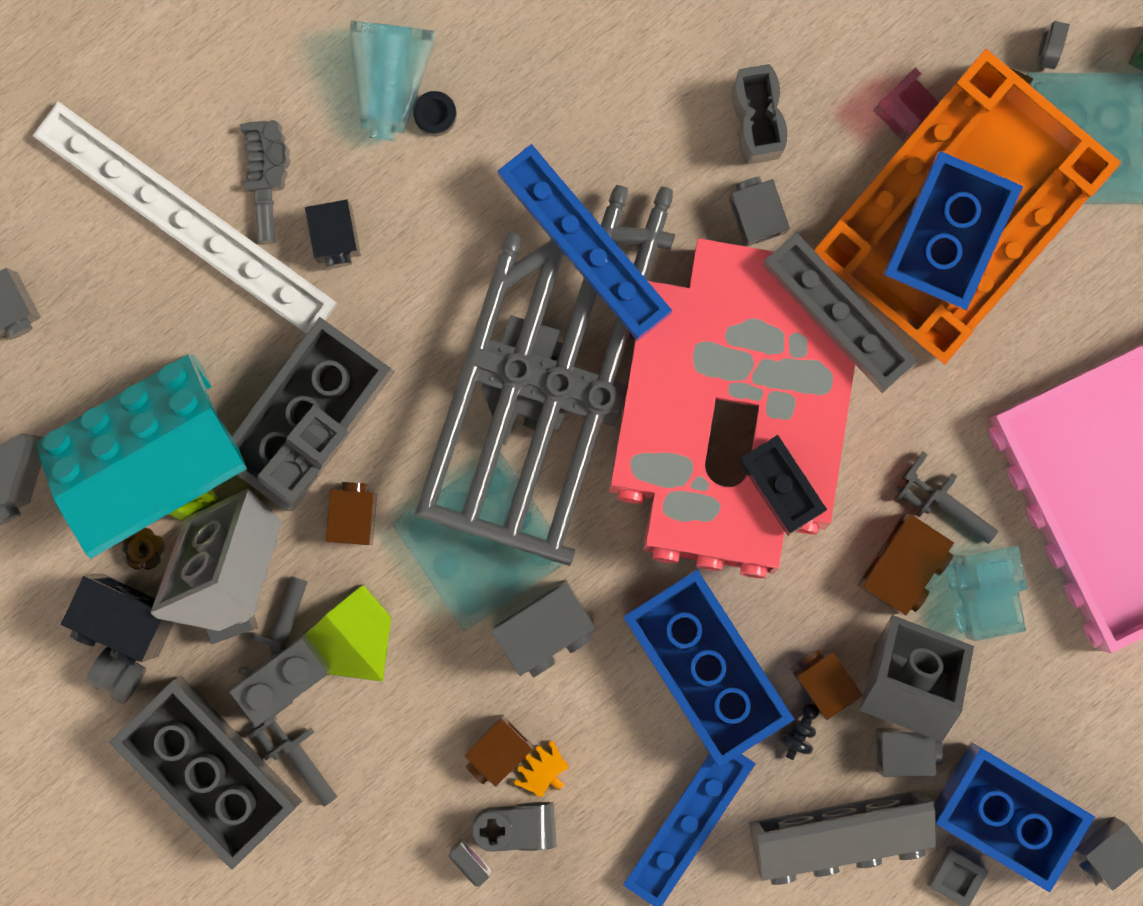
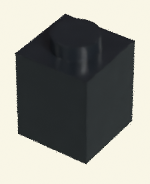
M348 199L305 207L313 256L319 264L326 263V268H339L351 265L352 257L361 256L353 209Z

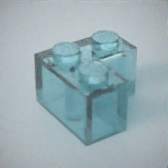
M1000 544L954 553L951 560L952 564H949L946 568V574L950 589L957 590L960 607H955L954 613L959 632H965L966 638L972 641L1025 632L1026 626L1019 591L1027 590L1019 546Z

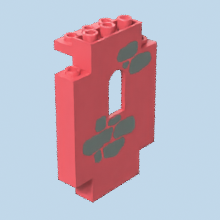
M698 238L694 249L688 288L648 281L672 309V314L639 341L635 339L609 492L618 494L617 499L626 503L643 504L644 499L652 500L650 515L645 528L643 551L653 553V560L674 564L679 562V557L697 560L696 567L711 571H722L723 565L740 568V575L757 579H766L767 573L774 574L779 569L785 531L749 476L747 475L738 485L723 487L715 484L706 473L705 461L716 399L758 406L752 450L779 435L827 508L825 513L795 532L817 535L819 529L825 530L831 524L855 364L762 265L764 260L774 251Z

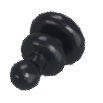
M808 704L803 708L801 721L793 720L790 723V728L795 731L794 734L784 732L779 736L780 742L789 747L786 757L794 760L797 752L810 755L813 752V746L805 739L806 737L813 738L816 735V730L811 726V723L817 718L819 711L814 704Z

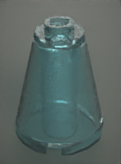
M351 20L349 32L361 128L370 130L369 138L395 141V133L405 132L436 41V31Z

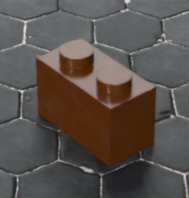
M903 514L857 586L899 614L907 616L910 610L917 612L929 595L930 591L925 587L934 573L940 576L950 564L953 554L949 550L954 542L912 514Z

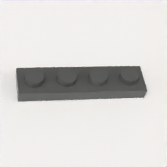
M797 232L764 260L762 265L882 394L917 363L912 354Z

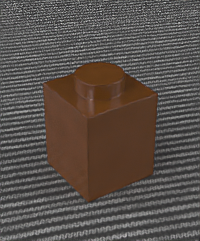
M342 482L341 490L330 489L326 542L373 545L378 493L367 492L368 484Z
M817 648L797 662L800 669L795 671L793 675L824 719H830L863 696L834 652L829 649L821 653L819 648Z
M502 715L466 751L464 757L470 762L465 767L481 784L484 785L489 780L496 787L533 750V744Z

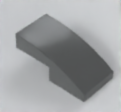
M313 405L287 436L285 444L257 476V481L293 507L345 440L349 431L317 406Z

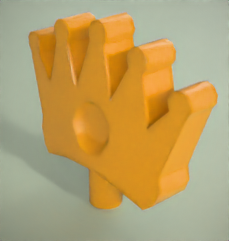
M555 741L549 742V746L552 747V754L545 751L540 745L536 747L541 760L532 757L531 754L525 757L533 770L527 769L522 765L519 766L518 771L522 772L528 782H521L520 779H516L514 781L516 786L534 792L538 797L545 795L550 784L558 791L563 788L565 784L557 776L569 769V765L563 759Z

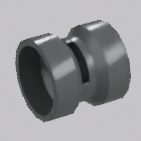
M106 647L92 665L85 682L95 689L105 688L110 692L113 700L124 705L141 682L146 672V667L138 662L135 665L123 663L110 656L112 649Z

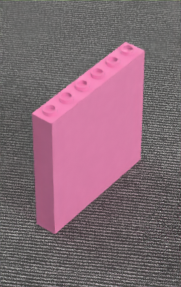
M1143 343L988 418L992 426L987 429L989 438L998 452L1004 451L1011 465L1006 468L1008 477L1017 491L1023 490L1030 504L1025 507L1027 516L1036 530L1042 529L1049 543L1044 546L1046 555L1055 569L1061 568L1068 582L1063 585L1065 594L1075 609L1080 607L1087 623L1082 625L1087 639L1094 648L1099 646L1101 651L1114 653L1143 638Z

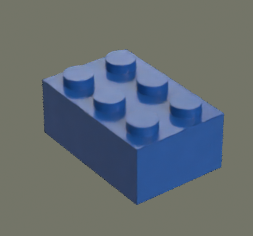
M937 151L883 272L884 275L967 310L1023 186L947 153Z
M972 742L934 803L935 824L1049 893L1095 818L1094 815Z

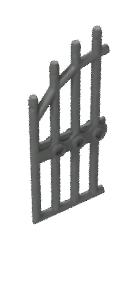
M616 185L611 192L609 198L610 205L606 207L601 226L615 243L640 245L634 265L647 280L657 248L670 250L675 238V234L663 231L668 215L667 209L670 208L673 199V190L668 187H660L654 199L655 206L651 209L645 228L620 227L619 223L623 214L622 207L626 205L628 188ZM509 232L501 248L503 252L499 254L414 516L571 566L575 549L563 546L601 424L615 426L628 384L616 381L615 379L630 332L617 318L599 375L574 367L597 295L596 291L584 278L557 361L533 354L532 351L564 253L550 239L549 242L516 262L515 255L518 254L521 246V236ZM541 267L516 347L490 340L506 289ZM479 382L500 389L501 393L461 513L436 504L475 384ZM519 395L543 403L505 524L501 526L480 519L479 515ZM561 409L583 416L585 419L545 540L523 533L521 529Z

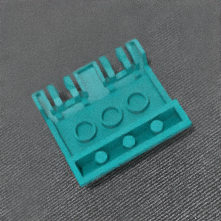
M187 354L179 360L167 364L158 372L135 385L127 387L118 395L97 407L89 409L83 415L49 432L45 437L35 442L52 497L89 559L247 469L235 440L217 416L207 392L212 387L195 355Z

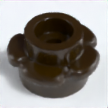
M143 528L124 539L121 548L122 552L126 555L124 558L125 562L131 568L150 570L161 562V556L165 551V544L161 536L155 535L152 529ZM141 545L146 546L147 551L145 553L139 551Z

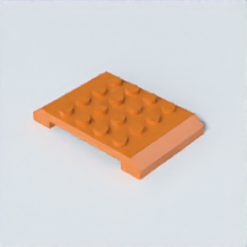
M985 49L814 251L822 260L827 261V265L837 275L945 365L973 334V330L1122 162L988 49ZM937 151L947 153L1023 186L967 310L888 277L883 273Z

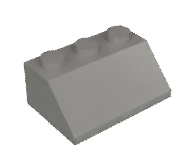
M249 488L184 518L151 614L157 619L216 631L248 621L257 610V601L263 582L267 577V569L272 553L277 545L276 540L282 521Z

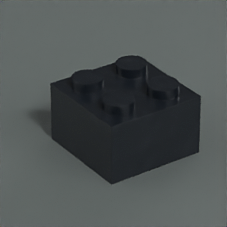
M102 573L82 577L60 625L72 630L69 636L74 640L92 647L95 646L96 642L112 649L110 656L129 665H135L136 661L142 663L159 657L175 622L157 619L151 614L156 598Z

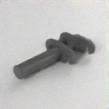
M922 451L918 455V459L911 464L902 476V479L906 481L902 487L898 485L895 488V491L898 493L894 500L899 501L901 498H904L918 509L916 513L918 517L924 512L926 514L930 513L932 509L929 508V505L933 501L939 509L989 544L997 535L998 530L947 493L957 478L955 474L951 473L947 477V481L938 490L932 489L917 478L916 471L927 457V454ZM913 483L929 494L924 502L908 491Z
M291 576L271 637L251 632V639L270 645V650L272 651L269 658L282 650L285 641H288L308 582L306 580ZM239 667L238 673L244 676L252 672L245 667Z
M291 701L265 720L264 725L260 728L253 725L251 729L254 732L248 737L252 739L256 736L268 754L264 757L265 761L271 757L277 760L280 758L277 752L283 749L287 753V758L323 807H325L338 796L300 746V743L312 735L314 730L310 728L295 740L292 738L288 739L276 722V715L293 703ZM270 725L283 741L276 748L263 732Z

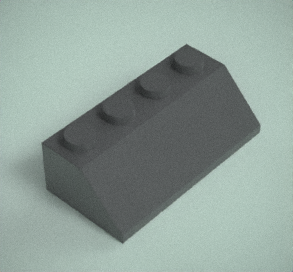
M919 790L749 822L759 875L763 881L770 880L772 885L794 882L797 880L796 874L812 871L815 877L833 875L840 872L839 866L856 863L857 868H871L881 865L882 858L899 855L900 860L917 859L925 856L924 850L936 848L934 803Z

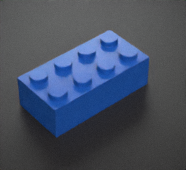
M698 569L623 617L719 768L795 720Z

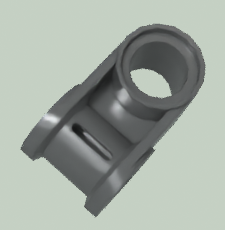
M531 802L515 806L484 809L477 814L473 821L474 840L480 848L491 852L508 850L536 851L556 848L554 803ZM488 819H496L497 826L505 827L504 831L497 833V839L489 840L487 833L480 832V828L487 827Z

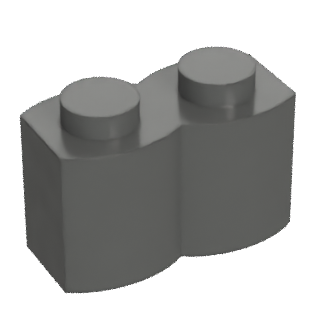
M770 64L739 69L732 87L733 107L737 116L742 121L739 131L740 148L749 164L779 159L787 143L786 122L782 113L777 108L780 98L779 80Z

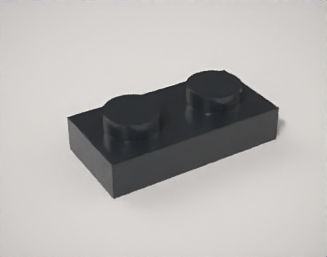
M776 435L739 459V463L787 536L827 511V508L779 435Z

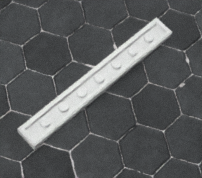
M57 101L32 135L306 334L319 317L326 321L338 305L329 296Z

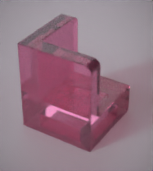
M916 67L873 110L902 141L927 118L939 103L917 80L922 73Z

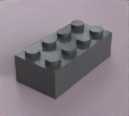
M319 317L232 437L247 467L246 470L237 475L284 510L294 511L330 460L293 507L258 482L257 476L285 444L287 436L313 405L347 429L350 434L395 371Z
M183 677L169 683L109 742L231 870L302 802L292 789Z

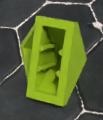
M362 585L327 613L306 635L330 666L328 675L383 682L392 616L367 587Z

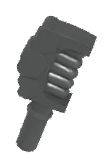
M257 121L240 124L241 132L245 134L244 138L248 142L245 145V149L249 152L246 154V160L249 162L246 169L250 173L247 175L248 181L244 182V189L255 192L254 205L256 206L258 243H275L272 191L282 190L285 187V179L287 177L285 169L288 168L291 162L289 158L290 150L284 144L285 136L282 134V127L277 121Z

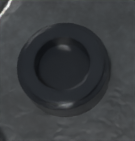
M430 91L417 99L413 109V116L416 125L423 133L429 136H442L454 127L457 111L453 100L447 94L440 91Z

